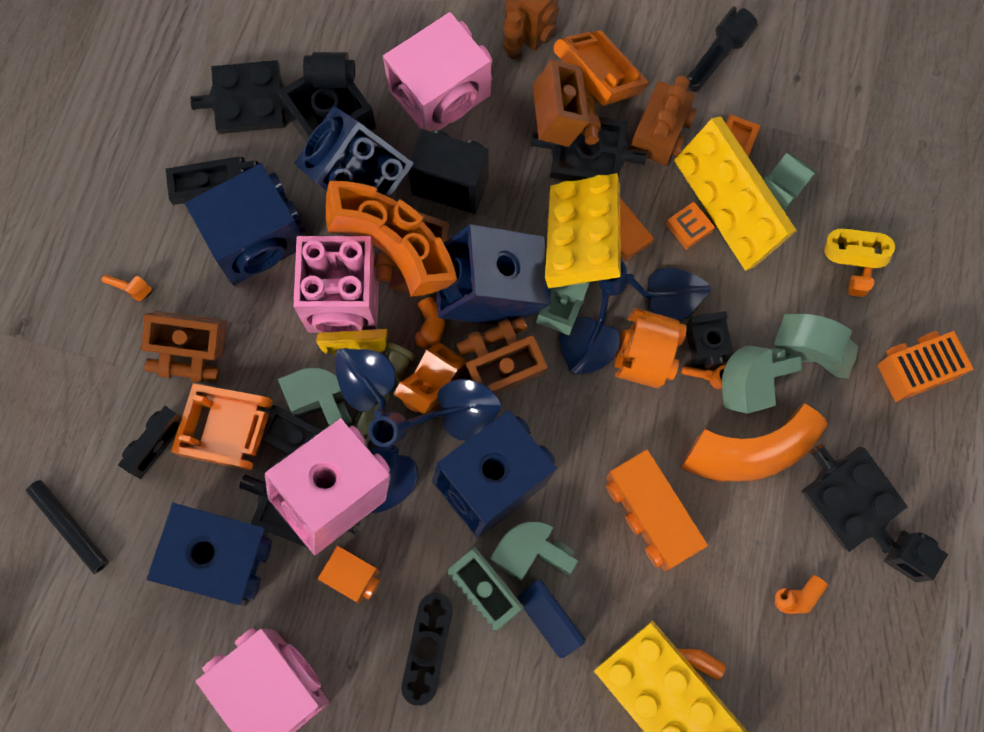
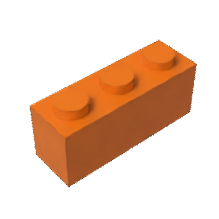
M648 449L608 473L606 476L608 483L605 486L609 495L615 503L621 501L628 512V515L625 516L627 524L635 535L641 534L648 545L645 548V552L656 568L661 566L664 572L670 570L708 546Z

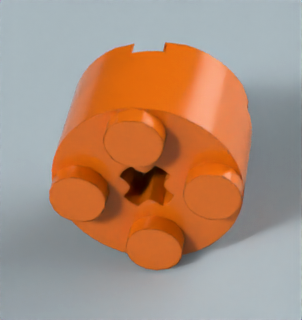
M634 308L627 319L633 321L632 327L628 330L623 329L620 337V346L614 366L620 368V370L614 374L617 378L659 389L665 384L666 379L673 380L676 376L679 360L674 357L677 345L681 346L684 341L686 325L679 323L674 318Z

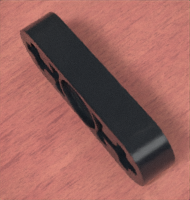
M440 593L426 595L420 601L401 686L402 695L405 700L415 706H422L430 702L437 691L453 613L450 601ZM434 600H440L441 607L446 609L445 616H438L435 628L443 627L442 636L431 631L420 632L421 623L429 626L431 616L425 612L426 605H433ZM431 637L438 644V653L432 660H423L417 654V644L422 638ZM413 661L421 666H435L434 675L426 671L424 684L430 686L429 693H423L420 699L415 698L414 691L409 689V683L416 682L419 675V670H412Z

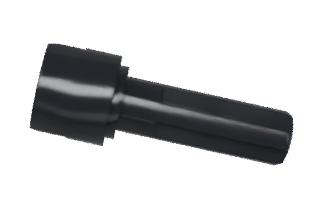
M733 6L718 24L715 30L717 38L687 76L690 81L688 87L692 91H699L731 50L742 48L757 29V19L750 11L743 8L737 13V8Z

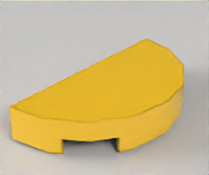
M387 329L321 332L317 335L316 343L325 354L329 351L335 356L337 350L341 348L370 349L381 353L386 348L388 333Z

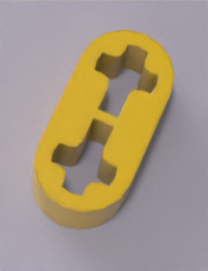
M836 229L828 235L824 253L829 260L838 264L882 268L890 263L895 250V243L892 238L882 233ZM837 243H843L845 249H839ZM873 247L879 248V251L882 254L875 253V249Z

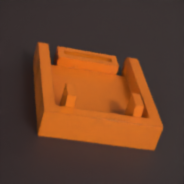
M601 30L567 36L566 38L558 39L554 44V52L563 62L582 67L584 86L602 106L640 95L649 84V81Z
M193 383L171 452L181 457L252 471L254 464L245 460L246 455L252 457L257 455L269 416L266 412L260 411V408H271L273 400L264 396ZM202 407H209L211 409L201 440L199 441L193 438Z

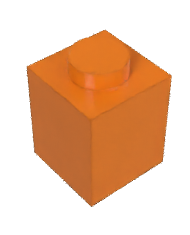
M339 546L335 548L318 577V580L360 604L364 598L368 600L372 598L381 582L380 579L376 578L380 572L377 568Z

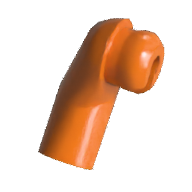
M433 297L425 298L417 304L425 319L420 329L421 331L415 335V342L422 349H428L430 346L437 344L446 327L445 320L438 318V307Z
M678 649L693 668L698 669L716 681L723 677L726 665L701 649Z

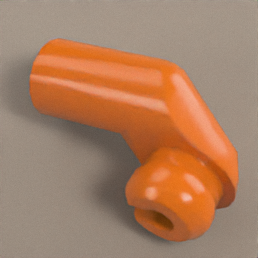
M812 575L802 590L779 589L775 594V605L781 612L786 614H807L814 608L826 591L828 584L820 577Z

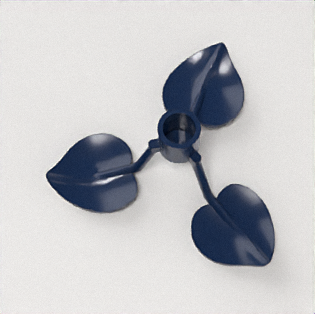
M621 260V277L598 281L602 291L598 322L590 317H578L570 335L561 334V351L569 371L573 374L593 373L604 368L615 358L620 346L619 332L615 328L603 324L606 318L610 295L615 296L622 293L626 289L627 284L635 288L643 297L651 298L650 309L652 313L674 318L678 321L687 319L698 309L711 292V286L693 273L676 268H663L649 276V291H647L634 279L633 274H627L626 265Z
M341 348L336 352V376L342 395L349 405L365 412L374 408L377 402L379 403L378 410L374 412L376 418L371 421L368 433L371 441L380 447L373 448L370 452L373 455L379 454L386 461L390 468V479L386 501L371 513L382 512L398 505L411 494L417 484L418 469L415 461L409 456L398 455L399 448L394 445V443L404 438L408 428L444 416L443 426L447 433L458 440L467 441L494 421L502 408L498 396L484 384L469 379H457L445 384L439 390L438 402L442 408L440 410L410 420H406L398 412L385 413L386 400L383 395L390 393L396 382L395 369L391 361L384 354L370 349Z

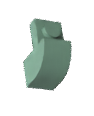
M788 152L771 174L764 177L763 180L784 212H786L816 175L817 171Z
M591 282L550 288L551 305L540 310L536 323L570 335Z
M784 314L774 342L776 348L785 349V354L801 356V362H817L836 378L848 379L859 346L849 339L852 332L851 329L832 319L812 314Z
M747 345L738 349L728 360L722 376L724 408L749 414L776 406L774 377L801 371V356L785 354V349L782 348L768 349Z
M305 368L278 379L288 406L294 416L302 418L322 409L329 426L340 418L346 424L352 422L345 403L337 404V402L345 398L340 390L337 376L321 368Z
M526 522L512 528L502 538L490 558L492 564L520 582L536 557L566 576L571 574L578 560L572 557L574 551L562 542L555 540L552 545L546 541L554 527L541 522Z

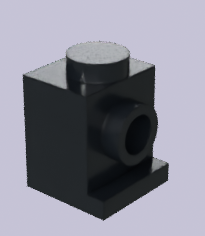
M726 311L690 317L686 324V334L693 366L704 365L705 369H715L726 365V361L734 354L726 321L728 318ZM715 336L717 344H711L707 337Z
M904 530L901 531L895 541L897 547L895 549L891 548L892 551L888 553L884 562L917 583L934 580L948 554L939 548L938 542L932 537L920 532L909 534Z

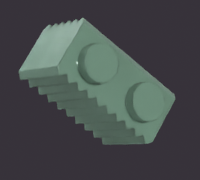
M476 547L448 569V576L453 578L454 583L458 584V589H462L463 595H467V600L472 601V606L477 607V613H482V619H487V625H492V631H498L524 609L523 605Z

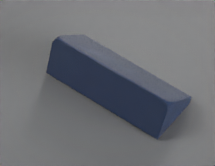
M538 579L517 597L523 605L525 612L558 657L564 658L586 643V639L542 580Z

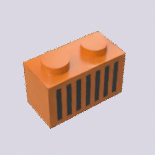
M934 331L917 339L919 344L908 348L906 343H902L886 351L887 357L879 362L877 366L895 403L956 380L974 370L954 331L941 336L938 331Z

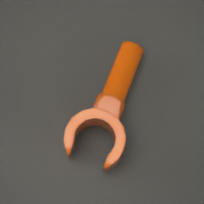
M864 267L862 276L853 275L851 277L848 287L849 295L867 296L868 291L874 286V278H871L873 268Z
M106 274L102 277L103 283L120 288L139 302L152 290L137 275L130 283Z
M722 365L715 370L683 366L681 374L709 380L714 388L722 389V380L719 373L724 372L726 365Z

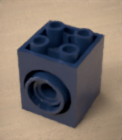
M335 106L332 107L323 122L313 131L305 148L294 162L311 180L326 191L330 181H347L377 188L376 192L391 197L414 164L360 122Z
M262 163L184 203L216 262L233 286L255 274L268 270L279 261L296 253L297 236L307 233L295 206L284 193L285 190L275 172L268 175Z
M470 224L444 242L454 265L457 280L449 287L436 292L438 318L498 324L497 322L507 318L509 321L521 316L525 319L551 305V289L548 288L545 280L546 251L544 236Z
M507 410L437 462L432 483L476 539L480 538L544 488L557 469L551 452L543 445L538 446L530 436L531 430L527 423L521 417H515L510 410ZM485 475H489L495 480L488 479Z
M172 502L146 580L246 606L248 599L255 600L261 578L255 576L259 562H267L273 541L267 538L269 533L263 527ZM207 545H213L215 550L214 558L209 563L202 565L199 561L200 550Z

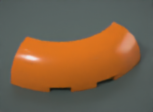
M347 181L329 182L326 192V223L328 233L371 236L373 245L387 254L401 271L407 283L410 297L440 291L449 287L457 280L454 265L441 238L435 237L422 221L424 217L401 199L397 202L386 195L376 192L377 188Z
M803 403L792 412L780 429L761 437L747 439L730 438L704 429L694 441L680 468L694 475L720 482H750L776 475L800 461L820 440L828 423L818 411Z

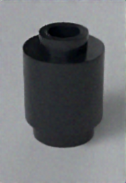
M313 52L312 55L304 56L303 76L305 84H313L314 88H348L349 81H355V60H349L347 52Z

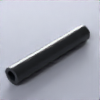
M42 480L35 481L26 489V493L93 574L99 573L109 564L106 557Z

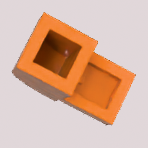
M439 342L426 350L414 374L399 383L394 395L403 400V404L412 411L421 412L422 414L436 411L440 407L438 402L439 390L445 384L460 378L468 360Z

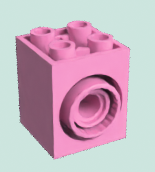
M451 12L383 55L389 92L420 130L421 128L428 131L441 130L448 124L463 117L470 109L491 96L492 57L483 45L478 46L472 39L468 26L463 21L458 22Z
M297 236L293 307L308 333L378 329L379 282L376 280L378 268L375 267L376 253L371 236Z
M341 418L265 472L268 500L314 556L384 503L387 497L390 479L388 464L379 454L373 455L366 448L365 439L360 431L354 426L348 427Z
M255 628L248 630L234 642L237 646L234 651L225 657L223 654H219L210 660L202 668L205 674L195 681L231 732H296L330 704L320 689L321 682L312 667L293 645L285 643L277 630L262 628L258 631Z

